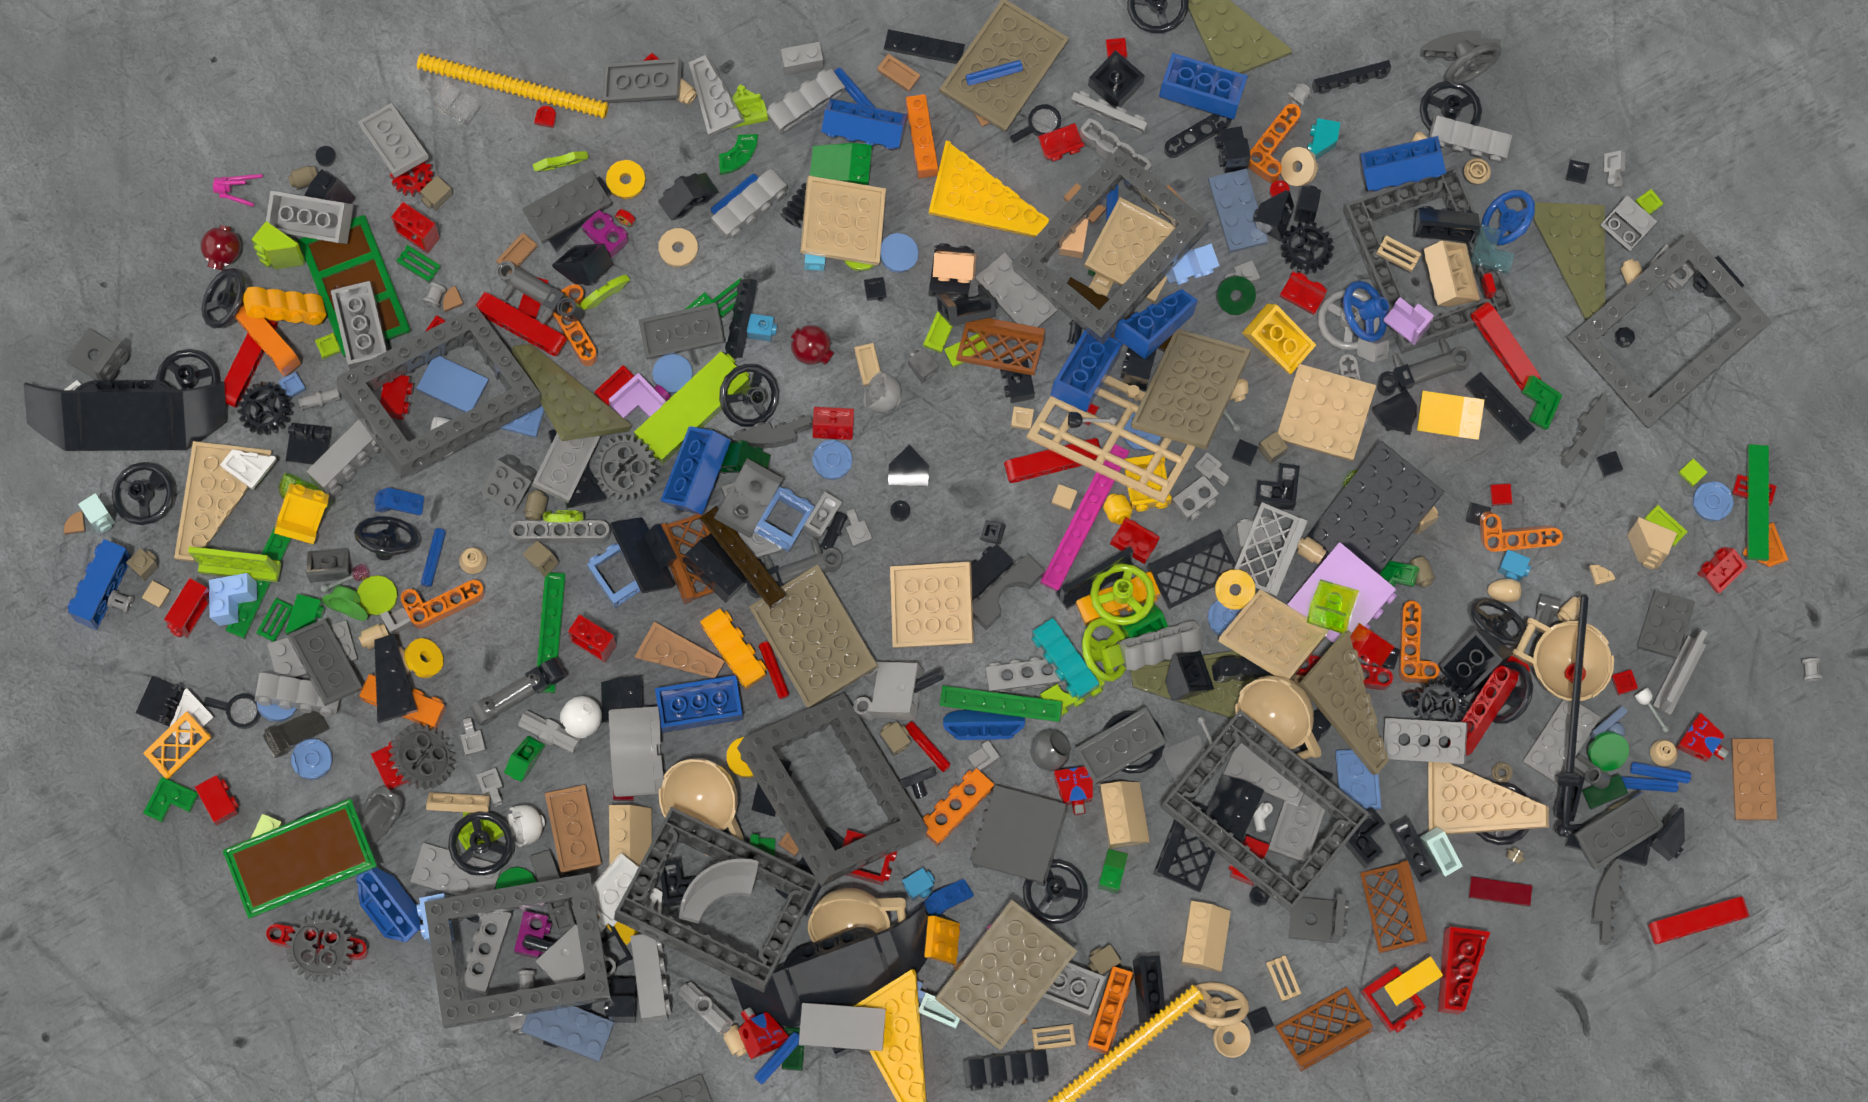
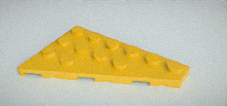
M945 141L929 208L930 215L1033 238L1049 223V219L1045 215L1039 213L1032 205L1027 204L1018 194L1008 186H1004L999 179L985 171V168L970 159L963 151L958 150L950 141Z
M912 969L853 1006L886 1009L883 1051H870L897 1102H926L917 978L915 970Z

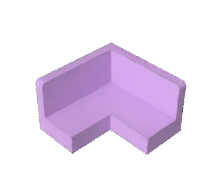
M1399 298L1395 302L1393 309L1384 318V322L1415 345L1430 327L1434 315L1420 304L1413 308L1402 298Z
M639 373L609 399L610 407L624 419L638 407L650 417L666 402Z

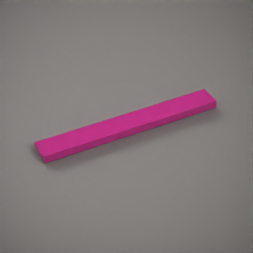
M1114 444L1110 451L1111 454L1122 459H1126L1130 452ZM1107 460L1103 463L1104 466L1120 472L1122 468ZM1096 472L1040 582L1041 584L1055 591L1061 588L1115 480Z

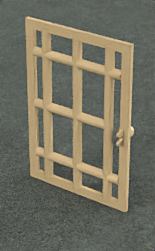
M1109 375L1104 382L1126 393L1128 398H1134L1135 401H1142L1145 392L1140 391L1138 386H1130ZM1100 388L1098 396L1126 408L1117 425L1091 422L1112 432L1103 449L1067 433L1069 429L1068 415L1060 428L1046 423L1055 405L1068 412H1078L1082 418H1100L1050 396L1031 430L1026 435L1027 439L1150 498L1165 503L1167 496L1195 450V446L1187 444L1180 456L1167 450L1172 441L1171 439L1164 438L1159 446L1125 430V425L1132 413L1137 412L1139 406ZM1042 429L1055 436L1053 440H1050L1038 433ZM1119 436L1155 452L1146 470L1110 453ZM1063 439L1097 455L1096 461L1060 445L1061 440ZM1162 457L1176 462L1167 480L1153 474ZM1107 460L1141 476L1139 482L1104 466V461ZM1148 481H1151L1163 488L1159 492L1146 486Z

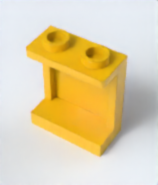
M1154 455L1124 460L1146 470ZM1162 457L1153 474L1167 480L1165 457ZM1124 469L1125 476L1139 482L1141 476ZM1148 481L1146 486L1159 492L1163 488L1151 481ZM1127 487L1130 505L1137 512L1147 511L1151 507L1164 509L1171 505L1172 497L1170 493L1165 503H1161Z
M289 483L275 522L274 533L314 544L316 531L324 509L328 505L329 494L320 490L305 488L300 484Z

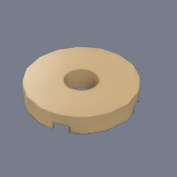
M1303 147L1291 148L1285 153L1281 161V175L1289 185L1301 187L1312 182L1318 169L1314 153ZM1298 162L1302 163V169L1300 172H1297L1296 165Z
M674 228L662 235L658 251L661 259L667 265L674 268L685 267L695 260L698 253V243L690 231L683 228ZM675 244H682L684 249L681 252H675L673 246Z

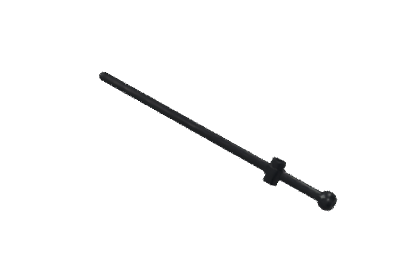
M1583 594L1580 600L1565 773H1559L1558 785H1564L1562 820L1561 824L1557 827V834L1559 837L1569 838L1573 833V828L1569 825L1573 786L1579 787L1580 774H1574L1589 599L1586 594Z

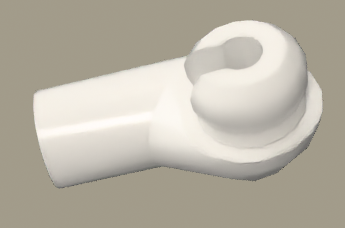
M1268 802L1260 804L1253 815L1256 832L1266 831L1264 820L1273 810L1272 805Z

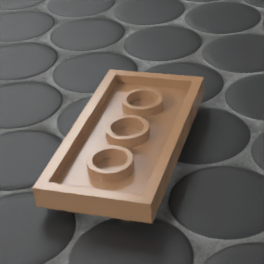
M1731 739L1734 820L1775 821L1777 819L1773 739Z
M581 785L545 793L561 874L601 866L586 786Z

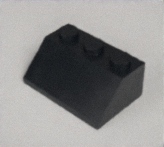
M1423 206L1422 208L1419 207L1416 214L1415 237L1474 243L1480 230L1479 214L1471 210L1459 212L1451 208L1439 210L1431 206Z
M711 534L699 540L685 554L682 560L725 603L747 583V579Z
M1477 628L1439 666V669L1449 678L1451 683L1453 681L1457 682L1456 688L1460 686L1463 688L1460 691L1461 694L1466 693L1469 696L1490 678L1493 671L1497 667L1502 666L1513 653L1502 641Z
M1222 775L1205 815L1212 820L1215 819L1220 827L1228 833L1231 832L1233 837L1241 843L1264 790L1247 781Z

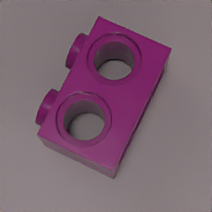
M598 210L582 225V229L595 244L604 243L610 258H612L628 243L627 232L621 226L617 227L612 223L613 219L606 212L603 214ZM598 223L605 225L602 229L594 227ZM613 236L618 238V241L614 243L608 241Z
M527 911L523 912L514 949L516 955L538 959L541 957V954H544L536 950H527L526 947H523V940L526 935L545 940L546 934H550L552 927L548 916ZM534 921L542 923L539 930L531 929V924Z

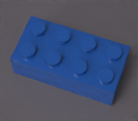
M1172 53L1159 97L1235 119L1248 75Z
M830 98L825 109L821 132L826 133L830 137H837L838 135L845 137L849 141L862 140L869 145L881 144L885 148L895 149L899 148L904 137L908 114Z
M1438 136L1360 153L1368 191H1379L1384 187L1400 186L1410 181L1418 182L1427 177L1436 178L1446 173Z
M1084 330L1054 380L1050 396L1087 412L1118 360L1123 343L1109 337L1102 345Z
M689 426L660 501L678 510L702 515L731 440L715 431Z
M103 539L102 543L97 545L94 552L95 557L86 567L85 572L87 574L84 580H80L76 589L78 592L75 598H72L68 604V613L74 621L94 630H98L108 609L109 596L113 590L117 591L128 568L126 562L131 558L126 548L106 539Z
M736 675L655 688L662 733L743 720Z

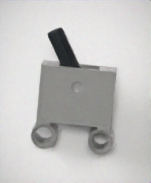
M876 662L879 667L872 673L864 676L868 682L875 683L873 701L871 702L866 697H860L854 702V710L864 721H871L873 719L916 720L920 691L943 680V672L941 669H936L923 676V669L918 663Z
M576 924L556 943L530 935L524 937L523 947L544 953L536 960V964L555 984L578 981L585 975ZM604 955L605 962H609L613 966L612 970L607 973L609 978L614 975L616 964L613 959Z

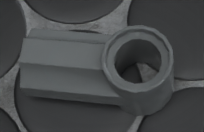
M1541 594L1536 607L1537 614L1535 620L1551 628L1561 599ZM1536 629L1534 630L1536 635L1542 636L1544 634Z
M1580 754L1575 757L1574 772L1576 774H1580L1588 783L1598 789H1604L1609 785L1611 778L1607 772Z

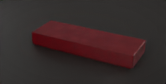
M1477 877L1470 878L1468 898L1526 907L1531 905L1532 885Z

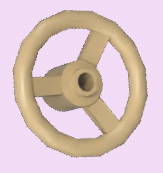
M1207 982L1196 985L1197 989L1204 996V1000H1202L1206 1004L1204 1014H1201L1195 1008L1188 1009V1014L1191 1017L1204 1023L1208 1028L1216 1029L1217 1026L1235 1025L1244 1020L1249 1012V1002L1243 993L1232 986L1223 983ZM1206 991H1221L1230 994L1237 1000L1225 1002L1219 997L1212 998ZM1241 1008L1238 1014L1225 1018L1227 1010Z

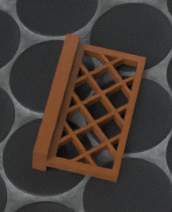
M992 318L966 322L956 361L1035 376L1041 350L1046 339L1045 329ZM968 332L977 333L980 337L970 341L967 336ZM990 336L997 337L999 341L990 345L986 339ZM1015 340L1018 345L1010 349L1006 342ZM983 341L987 347L978 352L974 345ZM1030 343L1038 345L1037 349L1030 353L1025 347ZM1003 345L1006 351L997 355L994 348ZM970 347L975 353L971 356L962 355L963 351ZM1022 348L1026 355L1017 359L1013 352ZM990 351L994 356L990 360H985L981 355ZM1010 355L1014 360L1006 364L1001 359ZM1030 359L1033 363L1032 368L1023 367L1021 362Z
M697 514L669 524H661L677 557L669 567L684 605L714 593L711 589L707 590V585L704 591L695 593L693 587L695 580L703 584L705 583L697 575L687 572L686 565L682 562L685 555L679 552L681 544L690 548L694 546L683 540L687 531L698 536L695 544L699 538H704L711 534L702 522L700 533L689 528L691 522L700 520L699 518L703 514ZM679 527L685 530L681 539L672 534V528Z
M1404 861L1400 862V864L1360 873L1379 954L1418 944H1427L1428 940L1409 862ZM1397 869L1399 878L1395 884L1385 879L1389 871ZM1375 875L1380 878L1375 889L1367 885V876ZM1383 881L1393 886L1388 896L1377 891ZM1399 882H1401L1402 888L1397 886ZM1368 888L1373 891L1371 895L1369 894ZM1395 888L1404 894L1400 904L1390 899ZM1375 893L1385 898L1380 909L1372 905L1371 902ZM1387 901L1398 906L1392 916L1382 911ZM1400 908L1408 912L1409 915L1405 924L1395 919ZM1373 909L1378 911L1376 915H1374ZM1380 913L1390 918L1384 929L1376 923ZM1392 921L1403 926L1397 936L1387 931ZM1409 921L1411 923V928L1407 926ZM1405 928L1413 932L1414 941L1405 942L1399 938ZM1378 929L1382 930V933H1381L1380 936H1379ZM1385 933L1395 938L1391 946L1382 948L1381 939Z
M1345 987L1275 1026V1029L1294 1058L1298 1069L1302 1072L1372 1033L1373 1026L1363 1014L1349 989ZM1344 994L1349 999L1348 1008L1336 1005L1337 999ZM1323 1006L1331 1007L1330 1018L1318 1015L1319 1009ZM1335 1009L1347 1011L1344 1021L1333 1019ZM1349 1012L1358 1014L1361 1021L1356 1024L1347 1022ZM1303 1017H1314L1312 1028L1300 1025ZM1317 1018L1329 1021L1326 1031L1315 1029ZM1331 1022L1343 1025L1342 1031L1338 1034L1329 1032ZM1287 1026L1296 1027L1295 1036H1286L1282 1029ZM1299 1028L1311 1031L1309 1041L1297 1039ZM1313 1032L1325 1035L1324 1042L1320 1044L1311 1042ZM1295 1042L1307 1045L1306 1052L1298 1056L1294 1050Z

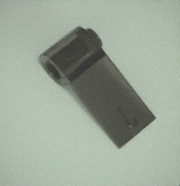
M312 711L277 727L272 725L266 728L263 738L274 758H278L291 751L293 746L328 731L330 728L319 712Z

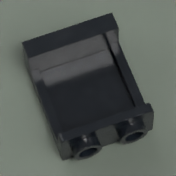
M940 243L934 247V253L938 250L974 254V250L968 246H959L958 248L951 247L950 244ZM933 257L928 296L936 297L937 292L944 291L950 299L968 298L970 282L961 283L958 282V279L950 278V281H940L938 277H933Z
M982 284L978 285L977 296L953 301L944 291L936 293L937 310L950 326L996 316L997 300Z

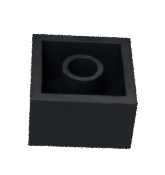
M1115 50L1089 77L1088 86L1116 109V107L1121 108L1143 85L1145 75Z

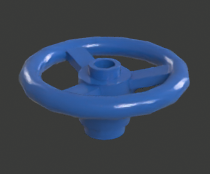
M1511 190L1503 193L1490 204L1485 211L1481 224L1489 243L1492 245H1505L1526 233L1535 215V203L1532 196L1524 190ZM1512 198H1522L1525 200L1527 208L1516 212L1514 209H1509L1505 201ZM1499 208L1502 213L1500 217L1501 226L1491 235L1489 222L1493 213ZM1506 231H1509L1511 233L1510 235L1502 237Z
M1361 280L1352 282L1345 290L1343 298L1347 322L1360 339L1368 342L1378 341L1386 331L1387 324L1384 322V318L1389 310L1388 301L1381 297L1371 284ZM1356 289H1363L1371 295L1372 299L1361 301L1354 297L1353 293ZM1352 306L1359 309V315L1365 320L1366 332L1356 322ZM1379 317V327L1374 333V320Z

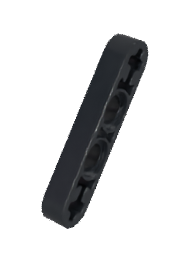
M1213 113L1170 138L1164 147L1165 154L1170 158L1179 157L1216 135L1218 130L1228 128L1232 119L1227 118L1226 123L1220 121L1217 123L1218 128H1216L1215 123L1219 121L1221 115ZM1208 124L1211 126L1212 131L1204 133L1201 130V126ZM1187 134H1192L1195 137V141L1188 143L1184 137ZM1180 139L1182 144L1177 147V152L1174 150L1170 151V145L1172 144L1173 147L1177 146Z

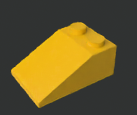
M1267 303L1242 332L1256 348L1288 374H1292L1316 346L1276 304Z
M1422 391L1417 430L1479 440L1484 399Z

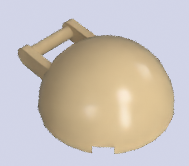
M1528 618L1526 622L1528 626L1517 648L1513 649L1512 656L1534 667L1540 684L1547 692L1559 699L1572 701L1573 684L1566 679L1565 670L1570 664L1575 663L1579 621H1566L1550 628L1535 619ZM1590 624L1586 625L1583 660L1586 677L1581 683L1580 701L1593 698L1604 690L1611 679L1614 669V656H1611L1608 640L1598 629ZM1536 629L1544 634L1538 641L1532 658L1525 654L1524 651Z
M1265 676L1250 682L1240 691L1239 701L1235 704L1236 714L1241 710L1289 749H1294L1305 742L1308 750L1296 753L1302 760L1321 756V749L1312 733L1314 722L1313 706L1307 693L1297 683L1281 676Z
M693 758L673 765L665 773L662 787L659 788V804L664 817H666L670 808L673 807L721 831L728 827L731 836L744 841L742 832L735 819L738 805L737 789L732 777L723 767L707 759Z
M856 888L838 889L822 897L813 908L808 921L809 936L813 943L856 927L869 928L876 933L894 926L890 925L886 911L896 910L899 923L906 918L904 909L906 901L904 898L876 899L870 893Z

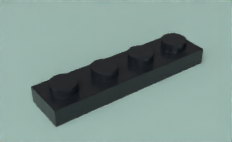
M890 29L887 31L884 50L953 64L959 62L965 48V44Z
M1387 60L1314 79L1312 88L1314 93L1320 92L1324 94L1333 88L1339 87V89H1343L1356 82L1363 84L1372 78L1382 79L1390 73L1391 64Z
M740 279V283L737 286L733 318L729 325L730 332L725 345V355L729 354L733 359L742 358L757 280Z
M1482 372L1466 384L1465 387L1476 398L1484 399V407L1519 444L1535 432L1536 429Z

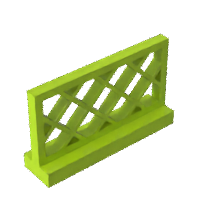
M189 546L188 553L199 564L198 572L200 574L227 577L248 573L254 580L278 583L281 562L271 560L268 555Z

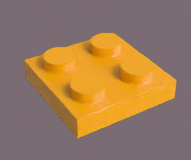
M928 916L925 957L950 965L957 964L960 923L937 916Z

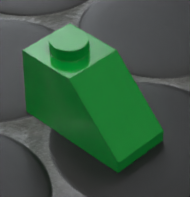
M297 594L285 630L287 636L318 622L319 618L322 619L325 607H323L321 600Z
M527 736L511 754L504 773L522 783L533 769L546 745Z
M1108 849L1098 889L1118 894L1128 854Z

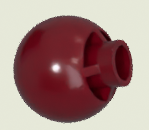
M220 225L219 228L214 227L204 234L200 247L203 257L208 261L207 267L223 271L224 266L233 263L238 258L241 243L237 234L231 232V227Z
M806 325L801 329L796 328L791 335L793 339L791 342L792 353L803 364L815 365L821 362L825 365L834 354L830 349L831 341L828 334L819 326Z

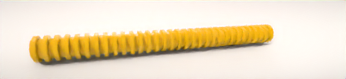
M421 53L417 60L418 70L423 69L425 72L429 70V73L435 72L436 75L440 73L441 76L447 75V78H458L459 81L464 80L466 83L470 81L471 84L476 83L477 86L481 84L482 87L488 86L489 89L494 88L496 91L500 89V92L506 91L507 94L511 92L512 95L517 94L518 97H529L530 100L535 99L537 102L541 100V103L547 102L548 105L552 103L553 106L559 105L560 108H571V111L577 110L578 113L582 111L583 114L589 113V116H600L601 119H604L607 115L609 105L608 102L602 103V100L596 101L594 98L590 100V97L584 98L583 95L579 97L578 94L572 95V92H561L560 89L555 90L553 87L549 89V86L543 87L542 84L538 86L537 83L531 84V81L525 82L523 79L519 81V78L513 79L512 76L508 78L507 75L502 76L501 73H490L489 70L484 71L482 68L478 70V67L472 68L471 65L467 67L466 64L460 65V62L454 63L452 60L448 62V59L443 60L441 57L437 59L436 56L431 57L430 54L425 55V53Z
M1191 985L1190 990L1186 989L1185 994L1181 993L1180 998L1176 997L1175 1002L1171 1001L1170 1006L1166 1005L1165 1010L1161 1009L1160 1014L1156 1013L1155 1018L1151 1017L1150 1022L1146 1021L1145 1026L1141 1025L1139 1027L1140 1030H1135V1034H1130V1038H1125V1042H1120V1046H1115V1050H1110V1054H1105V1058H1100L1098 1063L1095 1062L1093 1067L1090 1066L1088 1071L1085 1070L1083 1075H1079V1078L1074 1079L1072 1084H1068L1069 1087H1064V1091H1059V1095H1054V1099H1049L1048 1102H1076L1077 1098L1080 1099L1082 1094L1085 1095L1087 1090L1090 1091L1092 1086H1096L1098 1081L1101 1082L1103 1077L1106 1078L1108 1073L1111 1074L1113 1069L1116 1070L1118 1065L1121 1066L1123 1061L1126 1062L1128 1057L1131 1058L1133 1053L1136 1054L1138 1049L1141 1050L1143 1045L1146 1046L1149 1040L1152 1041L1154 1036L1157 1037L1159 1032L1162 1033L1164 1028L1167 1029L1169 1024L1172 1025L1174 1020L1177 1021L1179 1016L1182 1017L1184 1012H1189V1008H1194V1004H1199L1198 1001L1200 999L1204 1000V996L1195 985Z

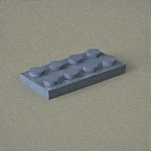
M1247 169L1208 178L1229 253L1267 244L1266 233L1257 229L1256 223L1253 220L1258 206Z
M573 1006L527 1014L521 1032L599 1062L614 1022Z

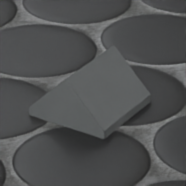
M348 548L308 552L306 575L309 582L335 581L350 576Z

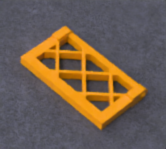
M186 711L143 754L166 779H169L212 737ZM186 720L190 723V730H179ZM173 732H176V744H165V740ZM179 732H190V745L179 744ZM194 733H199L203 738L196 745H193ZM159 746H162L161 758H157L153 754ZM165 746H176V759L165 758ZM179 747H190V750L179 759ZM165 761H176L170 770L165 767Z

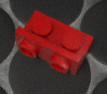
M1075 123L1037 136L1045 159H1051V161L1063 158L1062 154L1067 152L1070 155L1080 152V148L1085 146L1084 142L1081 141Z
M1292 271L1279 297L1315 315L1326 296L1327 289L1319 282L1308 280L1307 276L1303 273Z
M814 407L812 437L852 440L854 409Z
M1125 518L1121 527L1112 538L1110 545L1121 551L1131 546L1134 551L1132 557L1145 564L1156 548L1160 537L1140 526L1135 521Z
M1722 547L1716 551L1715 556L1710 561L1705 562L1701 566V570L1697 574L1699 577L1705 578L1716 593H1721L1748 566L1734 548Z
M392 741L388 743V746L371 753L380 776L389 790L409 782L407 779L401 782L403 776H396L395 774L398 772V769L391 768L395 764V762L389 761V758L393 756V754L389 753V750L393 748L391 745Z

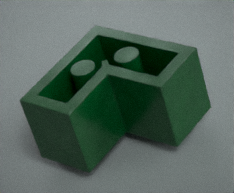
M737 440V443L730 442L719 472L723 474L740 473L747 458L768 469L770 455L764 453L762 448L749 446V443L743 440Z

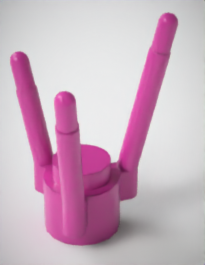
M263 175L215 177L213 191L214 193H219L220 198H227L253 207L254 203L229 195L227 192H231L232 185L246 184L245 180L262 178Z

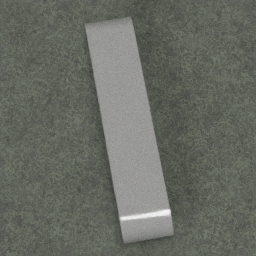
M583 520L578 522L515 521L510 526L511 537L516 543H535L536 541L540 543H604L610 538L609 526L605 521ZM519 528L525 530L524 534L521 536H517L514 534L515 531ZM539 528L545 530V533L541 536L535 534V531ZM559 528L566 530L561 536L555 534V531ZM579 528L586 530L585 534L581 536L576 535L575 531ZM599 528L606 530L603 535H597L595 532Z

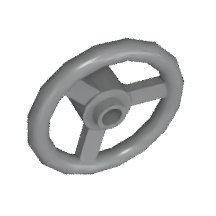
M1341 290L1331 294L1322 303L1318 312V326L1322 336L1331 345L1342 350H1357L1358 341L1352 342L1353 330L1347 322L1344 308L1341 309L1333 304L1336 300L1344 298L1345 290ZM1355 290L1353 296L1361 301L1370 299L1366 294ZM1352 306L1354 318L1359 323L1360 319H1362L1358 312L1359 309ZM1327 311L1339 317L1341 326L1345 328L1344 342L1336 339L1329 332L1326 325ZM1379 317L1374 320V333L1379 327Z

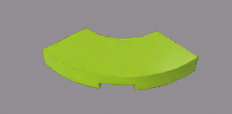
M574 151L562 156L545 158L532 165L536 172L547 171L566 165L570 166L587 160L589 157L587 151Z
M627 274L612 279L598 290L596 289L580 303L583 311L597 307L606 298L620 292L630 281Z

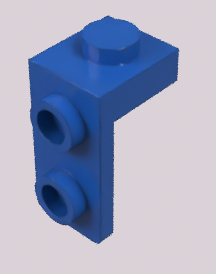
M388 487L378 491L375 495L374 504L376 505L375 511L383 513L392 509L418 516L422 515L424 496Z
M962 879L934 892L923 904L931 916L940 917L948 909L971 899L974 894L966 881Z

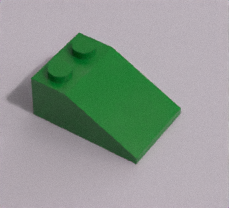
M844 143L813 146L810 176L869 186L872 145Z

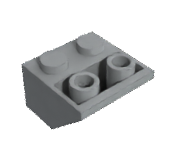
M1627 195L1604 220L1601 226L1631 251L1653 230L1658 222Z

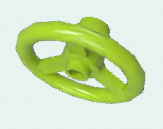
M1121 563L1114 565L1110 570L1099 574L1092 583L1090 597L1093 608L1101 618H1104L1109 623L1124 626L1137 623L1147 616L1154 604L1155 591L1153 582L1143 570L1134 565ZM1124 572L1123 578L1114 583L1113 592L1098 596L1100 585L1106 577L1112 573ZM1132 574L1139 577L1146 587L1147 597L1143 607L1133 597V584L1130 582ZM1114 600L1119 604L1127 603L1136 614L1128 617L1113 616L1105 611L1102 604Z
M1098 618L1090 622L1085 629L1082 639V654L1087 667L1094 676L1102 681L1113 682L1122 677L1126 668L1121 664L1115 672L1113 668L1107 669L1101 650L1115 645L1117 641L1125 640L1126 637L1117 624L1109 623L1104 618ZM1099 626H1106L1114 632L1107 640L1097 641L1091 637L1094 630ZM1095 662H1102L1106 673L1099 670Z

